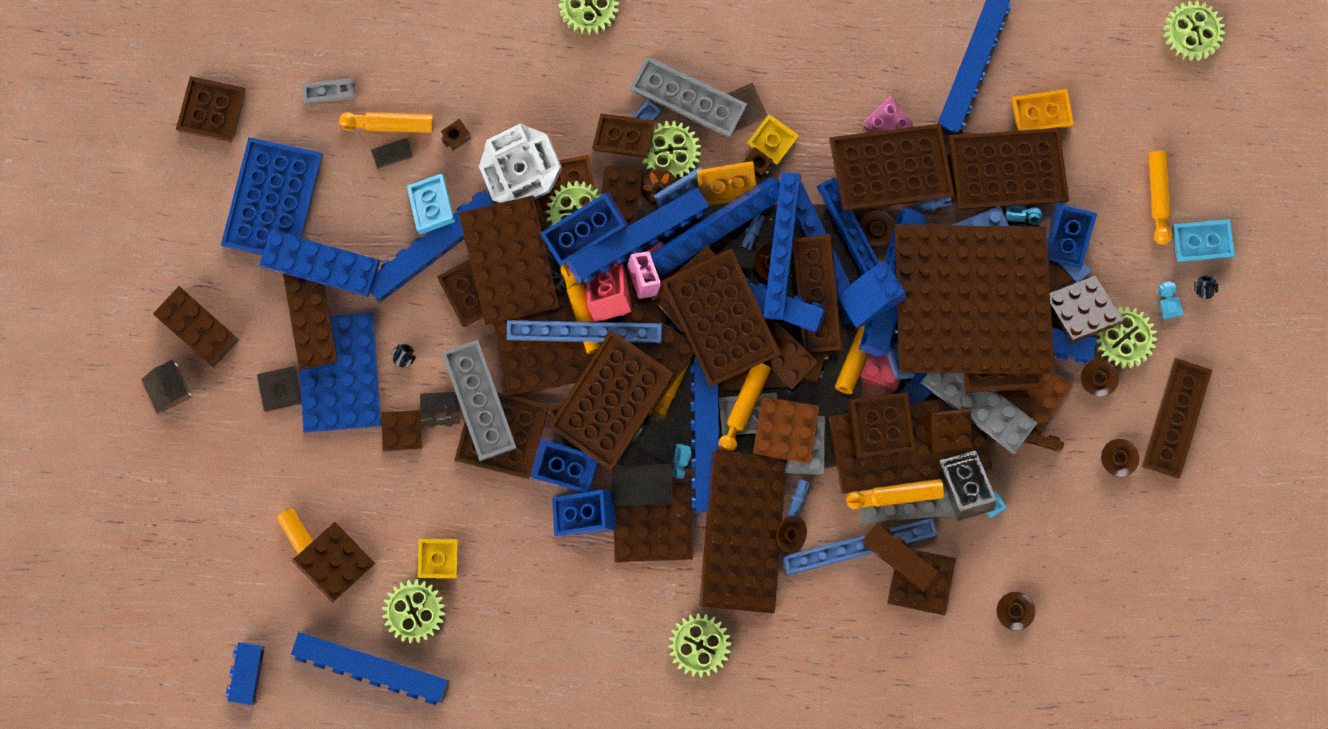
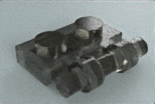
M456 392L420 394L421 414L428 413V418L421 419V426L434 428L436 425L452 427V425L460 424V417H452V412H460V404ZM435 413H446V417L435 418Z

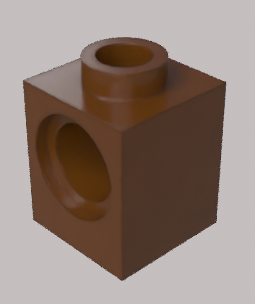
M460 119L441 130L442 142L446 148L450 146L453 151L472 139L469 131ZM454 132L460 134L457 139H451L450 135Z
M756 147L753 148L744 160V162L753 161V164L756 161L764 163L762 168L754 165L755 176L760 179L764 175L768 176L773 169L771 166L773 159Z

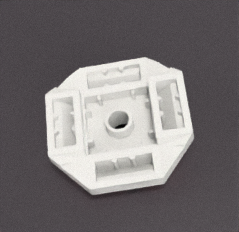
M518 124L486 140L485 150L479 165L492 200L497 203L534 195V199L548 194L551 192L562 171L549 136L523 124ZM525 165L524 170L519 173V168Z

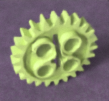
M560 0L563 3H559V8L562 9L560 16H564L563 22L569 21L567 24L568 28L574 26V32L581 29V35L588 31L589 36H591L593 30L598 34V29L600 28L605 32V25L611 27L610 20L616 21V17L613 14L619 13V10L616 9L619 7V2L616 0ZM600 2H605L607 6L604 8L598 7V4ZM573 3H579L581 5L579 8L571 7ZM587 15L594 16V19L591 21L585 20V17Z
M1188 1L1186 6L1184 3H1181L1179 8L1176 6L1173 12L1168 14L1169 18L1165 20L1167 25L1163 27V30L1168 32L1163 37L1169 38L1166 44H1172L1170 51L1176 49V56L1182 53V59L1189 56V60L1192 61L1194 56H1196L1197 61H1200L1202 56L1207 59L1209 54L1213 55L1215 50L1220 48L1219 44L1224 41L1221 37L1225 34L1221 29L1225 27V24H1219L1223 18L1216 17L1218 11L1211 12L1213 6L1207 9L1205 8V2L1202 6H1199L1198 1L1194 5H1192L1191 1ZM1195 16H1199L1202 22L1196 21ZM1178 23H1182L1185 29L1179 28ZM1204 32L1210 35L1209 39L1203 36ZM1186 40H1191L1193 42V46L1188 45L1186 43Z
M665 121V126L663 127L658 123V129L654 130L649 156L642 161L643 165L648 164L646 171L665 169L681 179L684 173L686 175L690 173L689 169L696 170L693 164H699V160L696 157H701V153L698 152L701 149V145H695L699 142V138L693 139L695 132L688 133L689 126L683 129V123L676 126L675 121H673L672 126H669L667 121ZM682 138L684 142L682 144H675L674 139ZM662 140L665 142V145L658 147L655 145V142ZM669 148H672L673 154H669ZM678 156H684L686 158V161L680 163L676 160V158ZM664 158L668 162L666 165H660L658 160Z
M575 181L574 186L567 182V188L560 185L562 191L554 190L556 197L550 196L553 202L546 204L551 207V210L545 211V213L551 215L546 220L553 222L549 227L572 214H560V211H576L583 207L582 201L585 198H589L591 202L599 197L597 195L600 191L598 189L593 191L594 186L590 184L587 187L585 182L581 186L578 181ZM570 198L571 205L564 207L565 199Z
M1129 306L1124 311L1119 307L1117 309L1122 316L1123 321L1129 322L1130 328H1125L1121 324L1095 334L1094 336L1099 338L1096 340V344H1100L1097 351H1103L1104 353L1101 358L1109 357L1107 361L1111 362L1113 360L1115 367L1121 363V367L1124 368L1128 363L1129 368H1132L1134 363L1139 366L1141 360L1145 362L1148 360L1146 356L1150 357L1153 354L1150 350L1156 348L1152 343L1156 342L1157 338L1152 336L1157 331L1151 330L1154 323H1147L1150 317L1142 318L1144 312L1138 315L1136 314L1137 308L1130 312ZM1134 327H1138V330L1131 334L1128 339H1125L1116 348L1112 347ZM1108 332L1114 333L1116 340L1110 339ZM1135 335H1140L1143 342H1137ZM1121 347H1126L1129 354H1123Z
M416 579L414 585H412L411 581L408 580L407 586L400 582L401 588L393 587L395 593L388 592L390 600H384L388 604L387 607L382 608V610L387 611V614L383 615L382 618L388 619L384 625H391L392 627L389 629V632L396 631L395 638L402 635L401 641L403 642L407 637L409 638V643H412L414 638L420 643L421 637L427 641V634L435 636L433 630H440L437 624L444 623L440 616L446 615V613L441 611L446 605L439 603L443 600V597H436L439 591L432 592L433 585L426 588V581L419 585V580ZM417 593H422L424 596L423 602L415 603L414 596ZM407 595H409L413 607L419 609L416 614L421 621L422 627L418 626L415 616L409 614L412 609L407 602ZM405 602V610L398 612L396 609L397 603ZM430 611L432 618L429 621H423V612ZM408 619L414 621V626L410 630H406L404 627V623Z
M697 613L696 619L689 615L688 622L682 618V626L676 623L678 631L671 630L675 637H669L668 640L672 641L673 644L669 645L668 648L674 651L669 656L676 657L673 663L679 662L678 670L684 667V674H687L690 670L692 671V677H694L696 672H699L700 678H702L703 672L710 676L711 669L717 673L716 666L718 665L723 668L724 666L721 661H728L724 655L731 653V651L726 649L727 646L731 645V643L726 642L730 635L723 634L727 628L720 629L719 627L722 622L720 621L715 624V617L709 621L707 614H705L703 619L700 618L699 613ZM693 627H698L701 630V635L697 638L690 635V629ZM687 636L695 642L703 641V646L715 651V654L713 655L704 649L696 650V645L684 640V637ZM710 636L717 637L718 645L715 647L709 646L707 639ZM684 644L690 645L692 648L691 654H682L681 647ZM705 653L709 656L707 664H701L698 661L700 654Z

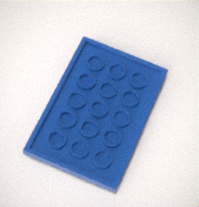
M248 137L221 246L262 255L271 230L302 238L323 154L321 152Z
M371 312L330 316L338 363L300 371L303 432L314 433L381 427L374 314Z

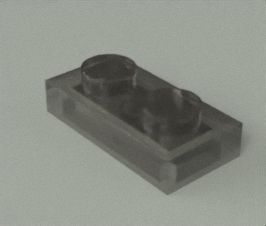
M407 138L371 149L378 169L413 158Z

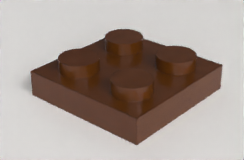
M969 408L931 413L932 450L934 452L972 448L971 411Z
M420 410L381 412L383 451L422 449Z

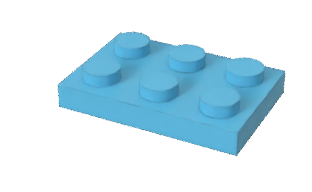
M443 174L407 186L415 225L419 235L455 222Z
M1230 219L1172 225L1177 263L1235 257Z

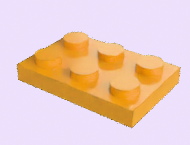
M1067 89L1011 98L1016 131L1061 129L1074 126Z
M753 161L697 170L699 191L709 206L731 203L756 187Z

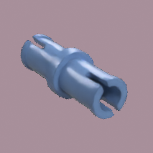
M951 198L912 203V206L914 207L913 210L919 213L936 212V209L952 206Z
M760 214L753 217L749 228H746V235L740 245L741 250L746 248L745 252L752 251L756 238L760 236L759 231L765 220L763 215L761 218L759 217Z
M799 479L795 493L791 496L792 501L786 516H799L802 505L806 502L805 497L811 483Z

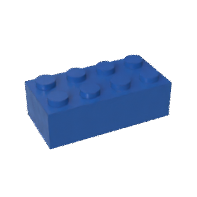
M606 192L540 234L559 265L562 266L571 258L627 226L628 223L609 192Z

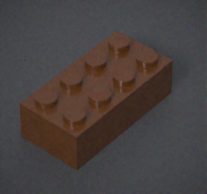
M180 286L153 313L156 318L213 368L239 341L231 331Z

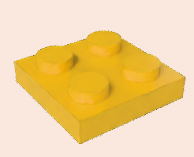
M768 114L746 145L751 149L756 147L773 159L772 164L777 167L797 141L799 135Z
M419 539L418 579H457L458 539Z

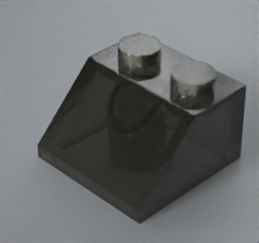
M174 360L155 367L141 379L157 414L192 398L180 368Z

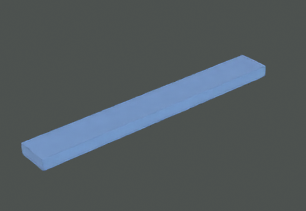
M507 320V340L603 342L609 331L613 330L630 343L662 344V324Z
M933 518L890 528V534L895 538L897 536L902 538L906 542L905 545L937 537ZM867 535L783 556L787 576L873 554L872 551L862 544L863 539Z

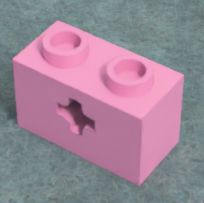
M650 252L631 254L627 269L638 299L657 296L661 282Z

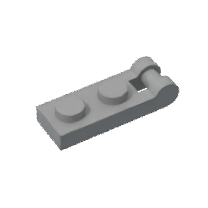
M347 78L302 84L304 103L312 104L356 99L357 93L354 91L355 79ZM341 87H346L347 91L341 92Z

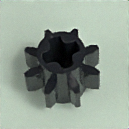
M1204 275L1198 279V282H1194V291H1196L1200 298L1210 299L1214 296V293L1218 292V284L1212 276Z
M398 344L391 353L394 356V364L399 367H409L416 358L413 355L414 349L408 344Z

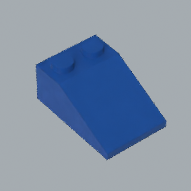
M1057 202L1047 241L1048 260L1081 269L1097 213Z
M886 261L868 270L838 295L839 302L856 329L907 299L904 289Z
M541 437L530 475L534 479L585 493L589 491L598 461L580 449Z
M597 490L552 498L554 536L617 531L614 492Z

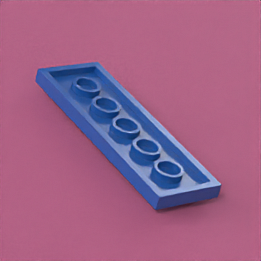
M271 230L259 266L369 297L380 260Z

